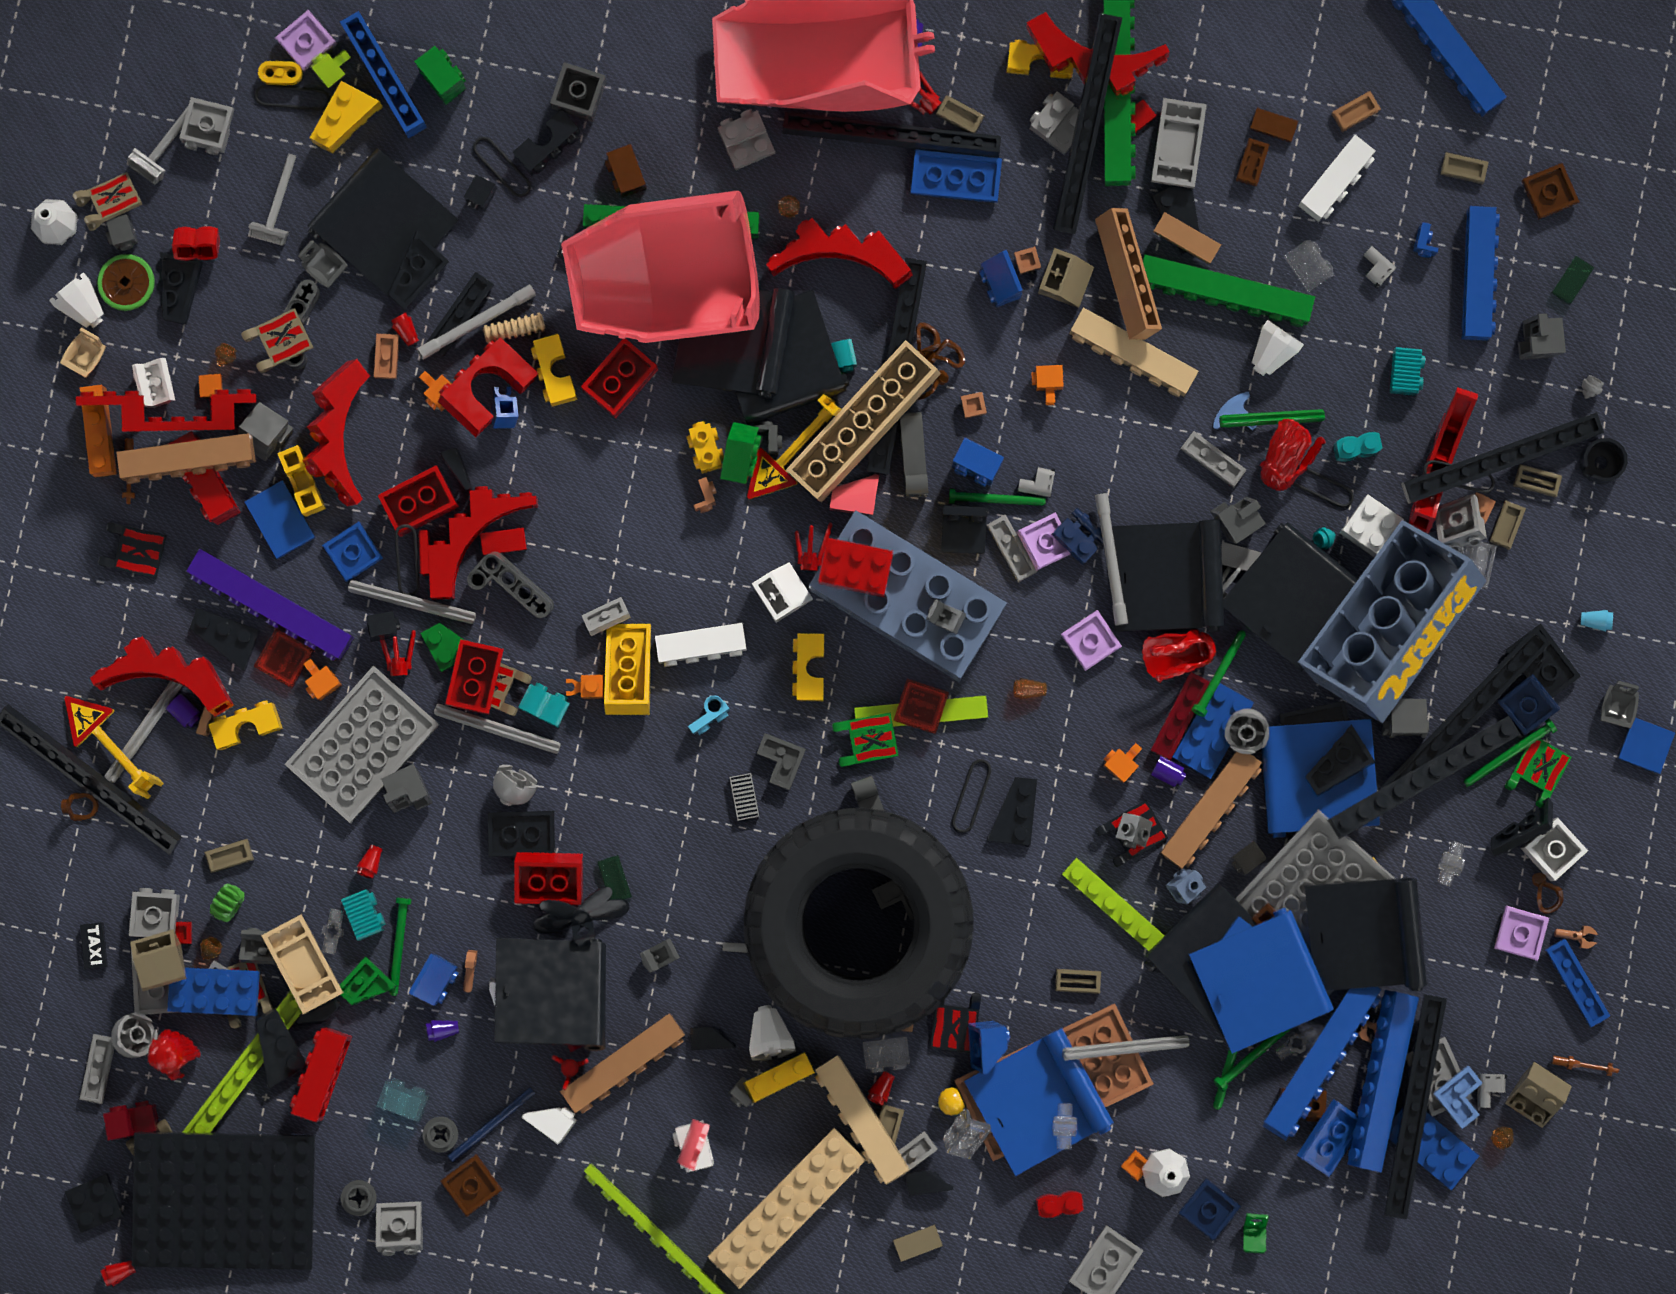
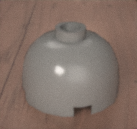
M1241 709L1229 717L1225 726V738L1234 751L1241 754H1253L1265 747L1269 739V725L1266 718L1259 711Z
M500 765L493 780V789L500 798V801L507 806H512V804L521 805L531 800L538 788V785H536L538 781L522 769H519L518 773L511 770L513 767L511 765Z
M132 1013L119 1019L115 1023L111 1034L112 1044L116 1051L128 1058L145 1056L149 1051L152 1040H157L158 1036L157 1029L154 1030L151 1024L153 1021L141 1013Z

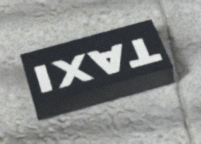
M104 922L80 925L84 969L108 967Z

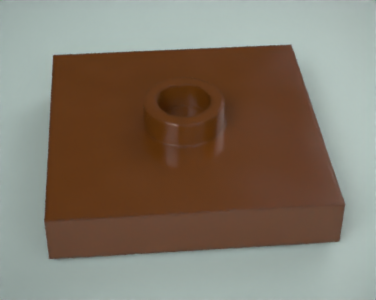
M1563 163L1521 180L1538 220L1580 203Z
M477 1154L440 1181L466 1217L503 1190Z

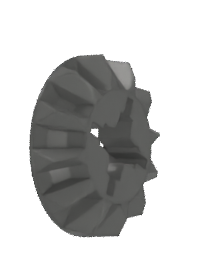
M435 1117L429 1120L423 1129L424 1143L434 1152L450 1150L458 1140V1129L455 1123L447 1117ZM434 1127L440 1131L448 1128L444 1134L447 1142L442 1138L435 1142L433 1141L437 1135Z
M352 1181L342 1190V1206L351 1215H366L376 1204V1192L374 1187L367 1181ZM358 1188L361 1195L368 1196V1198L361 1201L360 1208L356 1200H350V1198L357 1195Z

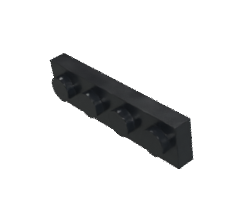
M475 272L427 342L470 320L494 287V284ZM455 341L441 348L438 353L445 356Z

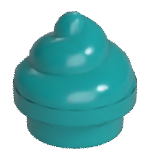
M1325 527L1319 528L1313 534V543L1320 549H1328L1333 545L1336 534Z

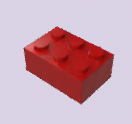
M625 338L619 342L584 382L581 388L616 419L659 369L653 361Z
M437 465L378 495L395 530L404 524H408L416 530L459 508ZM402 528L399 530L398 535L402 537L412 532V530Z
M827 537L818 584L884 597L893 551Z
M460 639L445 705L489 715L504 649Z
M517 852L514 861L515 903L540 904L544 900H558L570 905H581L583 899V854Z

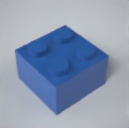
M964 438L953 459L952 467L955 469L954 472L960 476L966 477V475L973 477L974 482L980 486L985 487L986 484L991 486L1003 463L1004 457Z

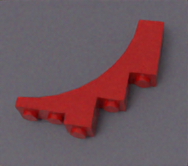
M1046 12L1028 21L1026 28L1051 72L1056 70L1058 72L1063 71L1070 66L1069 63L1071 62L1084 84L1092 49L1086 48L1067 37L1053 23ZM1166 44L1138 54L1114 55L1109 85L1115 96L1119 94L1126 95L1134 89L1135 75L1141 77L1148 72V68L1153 65L1158 67L1167 61L1170 51Z
M813 218L809 221L804 220L795 231L799 239L789 242L784 251L771 256L766 264L770 273L776 276L788 267L804 261L819 258H840L855 261L871 268L883 276L895 289L913 276L909 266L880 231L868 234L864 238V242L861 243L845 224L842 227H836L830 233L831 236L828 237Z
M358 359L344 363L312 392L316 404L324 409V411L307 426L311 437L316 442H319V445L302 460L306 465L307 472L314 477L324 476L325 482L337 492L339 500L347 506L357 505L363 500L347 468L343 435L346 416L351 402L359 388L370 377Z
M1457 387L1448 409L1437 428L1434 444L1426 463L1430 460H1436L1452 464L1461 437L1476 404L1478 394ZM1434 463L1427 466V473L1447 466ZM1443 492L1413 502L1408 523L1429 534L1436 519Z
M477 486L475 490H471V517H467L465 513L454 514V518H449L450 544H447V541H434L433 545H428L430 598L432 600L455 599V584L460 564L467 549L476 537L490 524L505 515L523 509L538 507V498L532 496L530 492L519 493V497H510V494H498L497 498H494V492L492 489L488 490V486Z
M143 636L131 640L129 645L124 647L127 653L126 656L117 658L112 665L97 670L95 675L90 677L93 685L100 690L134 678L151 677L166 679L191 690L215 717L234 706L208 659L204 656L196 658L187 666L183 656L175 647L165 648L157 656L151 643Z

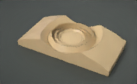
M302 914L261 935L303 1014L343 993Z

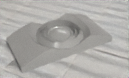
M1163 98L1151 182L1195 188L1207 104Z

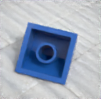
M1007 250L981 263V270L978 272L982 282H987L989 287L987 295L991 303L995 302L996 307L1021 298L1023 289Z
M430 954L408 993L433 1006H437L438 1003L442 1004L448 994L445 991L449 983L453 985L459 975L456 972L458 966L437 954Z
M995 1021L968 1023L971 1068L987 1074L1008 1049L1007 1043L1010 1041L1009 1030L1006 1029V1026Z

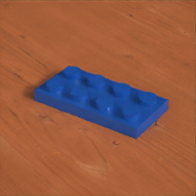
M915 150L911 194L997 203L1002 158Z
M1219 683L1206 707L1208 711L1206 716L1195 715L1172 758L1211 779L1230 746L1225 738V726L1229 717L1238 710L1251 709L1254 702Z
M185 968L186 979L169 984L167 1012L257 1016L260 971Z
M1403 1106L1393 1117L1389 1140L1395 1145L1397 1144ZM1426 1112L1417 1163L1449 1190H1452L1479 1155Z

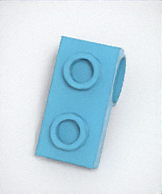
M718 696L708 697L704 703L707 713L688 726L692 733L696 734L698 732L701 735L710 729V723L715 720L720 722L729 716L727 712L730 708L725 701L723 702ZM713 700L719 701L721 704V708L717 712H711L708 709L709 703Z

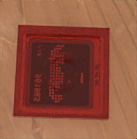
M275 628L254 667L293 688L305 668L304 663L311 658L314 650Z
M907 679L893 721L936 734L949 692Z

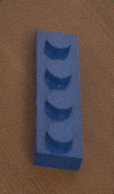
M1562 939L1546 948L1547 955L1589 1027H1593L1610 1017L1567 940Z

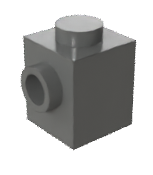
M127 214L106 221L109 232H106L110 245L113 244L117 250H129L133 248L134 244L138 243L131 218Z

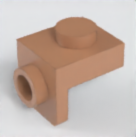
M707 477L698 480L705 501L693 505L695 511L700 510L701 513L712 510V506L716 505L713 495L717 492L713 481L708 482Z

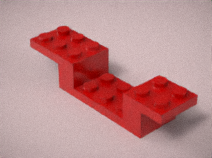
M228 389L214 390V394H210V420H207L206 416H193V421H185V417L180 416L171 417V421H162V417H148V421H144V395H139V391H125V395H116V391H103V396H94V391L80 392V396H76V406L121 405L122 432L235 430L234 403H256V394L251 393V389H237V394H229Z

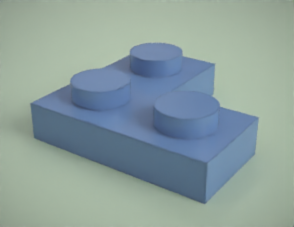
M1468 1065L1433 1093L1461 1129L1479 1116V1113L1466 1097L1483 1084Z

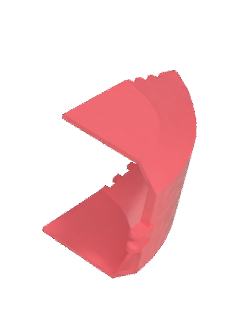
M745 0V3L738 7L732 6L712 18L716 97L718 103L841 112L881 110L909 105L921 88L918 56L935 52L934 45L918 47V43L933 40L934 33L924 32L917 34L916 10L913 0Z

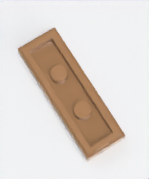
M1165 212L1153 231L1155 234L1209 265L1221 247V244Z

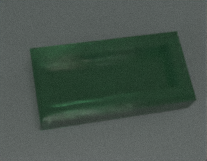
M1575 256L1551 293L1570 305L1594 267Z
M619 855L598 861L605 887L612 889V895L609 899L625 900L631 898V891Z

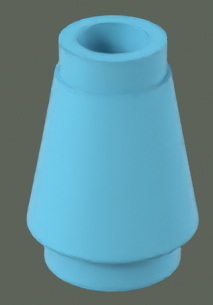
M1608 610L1582 612L1581 625L1605 632L1606 630H1612L1613 612H1608Z

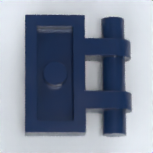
M1076 508L1071 514L1077 520L1073 523L1069 518H1066L1052 535L1083 565L1099 549L1093 541L1097 539L1103 544L1101 527H1096L1088 519L1089 516L1085 512L1082 513ZM1081 525L1091 533L1088 537L1079 529Z

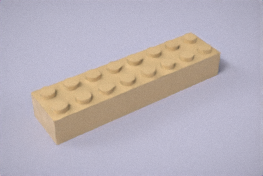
M905 340L786 471L822 503L941 373Z
M833 1128L709 1254L708 1258L740 1289L866 1159Z

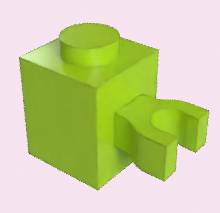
M342 50L333 59L328 53H319L311 60L313 64L310 65V68L324 85L329 88L345 75L340 66L351 57L345 50Z

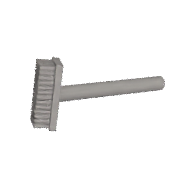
M188 106L149 157L136 148L128 156L127 165L132 169L134 168L143 177L145 176L154 185L163 180L165 169L155 162L182 129Z
M288 154L266 225L255 222L250 223L248 227L250 228L249 237L262 239L281 246L286 243L289 232L274 228L295 163V155Z

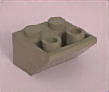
M1054 248L1038 293L1079 308L1094 267L1073 254Z
M174 929L130 942L133 961L143 991L186 979L182 947Z
M1533 1062L1522 1075L1505 1104L1543 1128L1565 1104L1572 1086L1536 1062Z

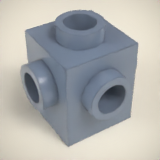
M1190 869L1177 871L1173 875L1174 878L1165 885L1176 902L1188 904L1190 901L1198 899L1201 896V892L1206 888L1202 882L1203 877L1196 870Z

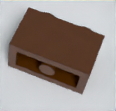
M631 144L606 153L608 159L604 161L608 172H613L615 180H612L616 193L621 192L623 198L647 189Z

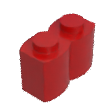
M204 226L197 229L192 227L174 229L172 243L174 259L192 260L198 258L201 260H212L218 258L220 244L218 228Z
M1065 1191L1059 1195L1044 1194L1036 1198L1038 1215L1043 1218H1053L1061 1213L1073 1215L1084 1210L1082 1194L1078 1191Z

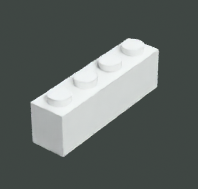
M1354 135L1302 199L1299 207L1318 222L1322 217L1327 219L1334 210L1331 206L1337 200L1340 203L1348 193L1345 190L1348 185L1354 186L1359 180L1361 169L1363 167L1368 169L1375 160L1372 157L1375 150L1358 136Z
M742 623L655 636L658 661L660 664L664 663V667L675 666L677 661L686 660V664L699 662V658L707 657L708 660L720 659L722 654L736 657L743 655L742 651H747Z

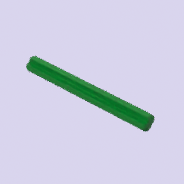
M1323 409L1230 414L1220 416L1219 424L1220 427L1274 425L1283 419H1293L1298 423L1322 422L1325 420V412Z

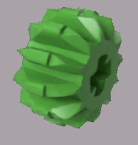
M225 884L216 893L210 905V914L218 920L229 922L244 901V892L235 885Z

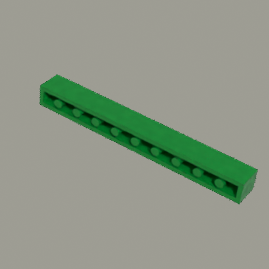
M1104 0V14L1122 17L1115 55H1131L1130 51H1135V38H1130V30H1135V16L1130 17V8L1135 7V0ZM1108 83L1104 101L1105 186H1131V179H1136V167L1131 166V158H1135V144L1131 145V136H1135V123H1131V115H1135V102H1131V94H1135V86H1133L1134 89L1128 94L1115 96Z

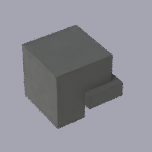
M1547 313L1537 314L1522 321L1524 342H1518L1520 360L1554 358L1566 353L1563 318H1548Z
M259 402L239 426L238 435L249 433L253 437L255 455L267 461L276 450V446L281 447L292 434L293 427L288 425V420Z
M1244 497L1230 506L1223 502L1210 511L1215 520L1221 521V530L1228 541L1236 544L1265 525L1264 520L1257 511L1261 506L1257 500L1249 497Z
M1400 699L1381 727L1382 736H1390V738L1395 736H1421V738H1426L1429 731L1427 699Z
M414 764L381 778L387 794L383 795L384 799L394 813L413 804L416 810H419L433 803L421 774Z

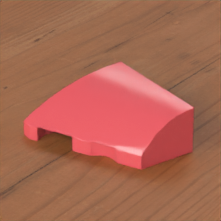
M875 474L837 486L832 491L830 510L854 513L856 510L861 514L873 515L879 475Z
M692 1119L677 1160L679 1164L691 1170L695 1169L710 1125Z

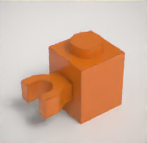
M1063 365L1036 366L1035 372H1031L1032 385H1036V391H1045L1046 405H1055V390H1062L1064 387Z
M424 371L419 378L429 387L424 392V395L427 397L425 402L432 409L439 408L443 411L445 408L437 402L440 397L439 391L445 384L451 385V383L443 375L435 381Z
M311 659L304 663V666L312 675L305 681L308 685L305 689L313 699L317 697L321 701L342 686L328 666L319 670Z
M581 675V682H577L574 679H566V684L572 683L575 686L573 691H566V696H574L577 693H581L582 699H604L605 677L603 675Z
M1135 743L1126 754L1120 749L1116 752L1111 750L1104 758L1106 763L1103 766L1120 782L1124 783L1139 767L1133 759L1142 748Z

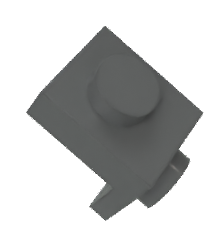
M760 422V425H755V427H759L758 433H768L769 455H778V449H782V436H778V426L773 425V422Z
M936 599L933 605L930 606L926 619L940 628L957 634L966 614Z
M670 938L640 953L642 963L649 973L680 958Z
M741 1077L728 1092L732 1096L730 1100L739 1108L741 1106L746 1108L752 1102L743 1085L744 1082L748 1081L744 1077Z

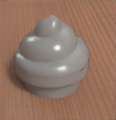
M1591 375L1587 379L1584 378L1582 381L1584 398L1587 399L1601 394L1604 383Z

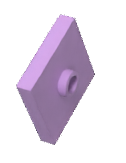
M309 10L275 37L303 71L313 64L311 60L317 54H325L337 45L336 41Z
M1056 512L1017 531L1036 571L1070 555V552L1052 535L1061 524Z
M1098 610L1061 634L1084 671L1122 647Z
M1505 906L1494 949L1538 961L1549 918Z

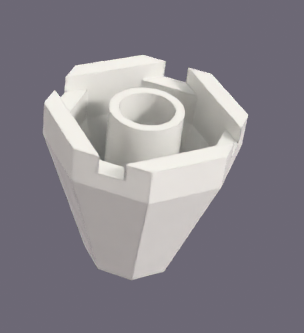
M46 199L32 211L31 230L44 244L63 245L69 237L76 233L77 215L64 200Z
M82 273L80 275L81 280L75 278L55 294L58 298L57 300L51 298L49 301L55 308L84 327L91 326L94 328L103 321L101 316L104 313L90 279L85 273Z
M1267 320L1262 327L1252 363L1255 365L1253 369L1263 376L1265 373L1270 375L1296 355L1304 344Z
M771 1005L761 1006L757 1012H754L749 1047L752 1061L771 1060L772 1056L777 1055L778 1058L796 1052L794 1041L777 1009L771 1008Z
M1169 1148L1152 1152L1142 1167L1146 1187L1162 1197L1181 1193L1190 1178L1186 1159ZM1169 1172H1172V1174L1170 1175V1177L1167 1178V1174H1168Z

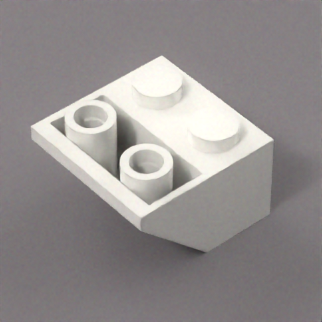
M790 562L752 583L753 588L776 623L813 600Z

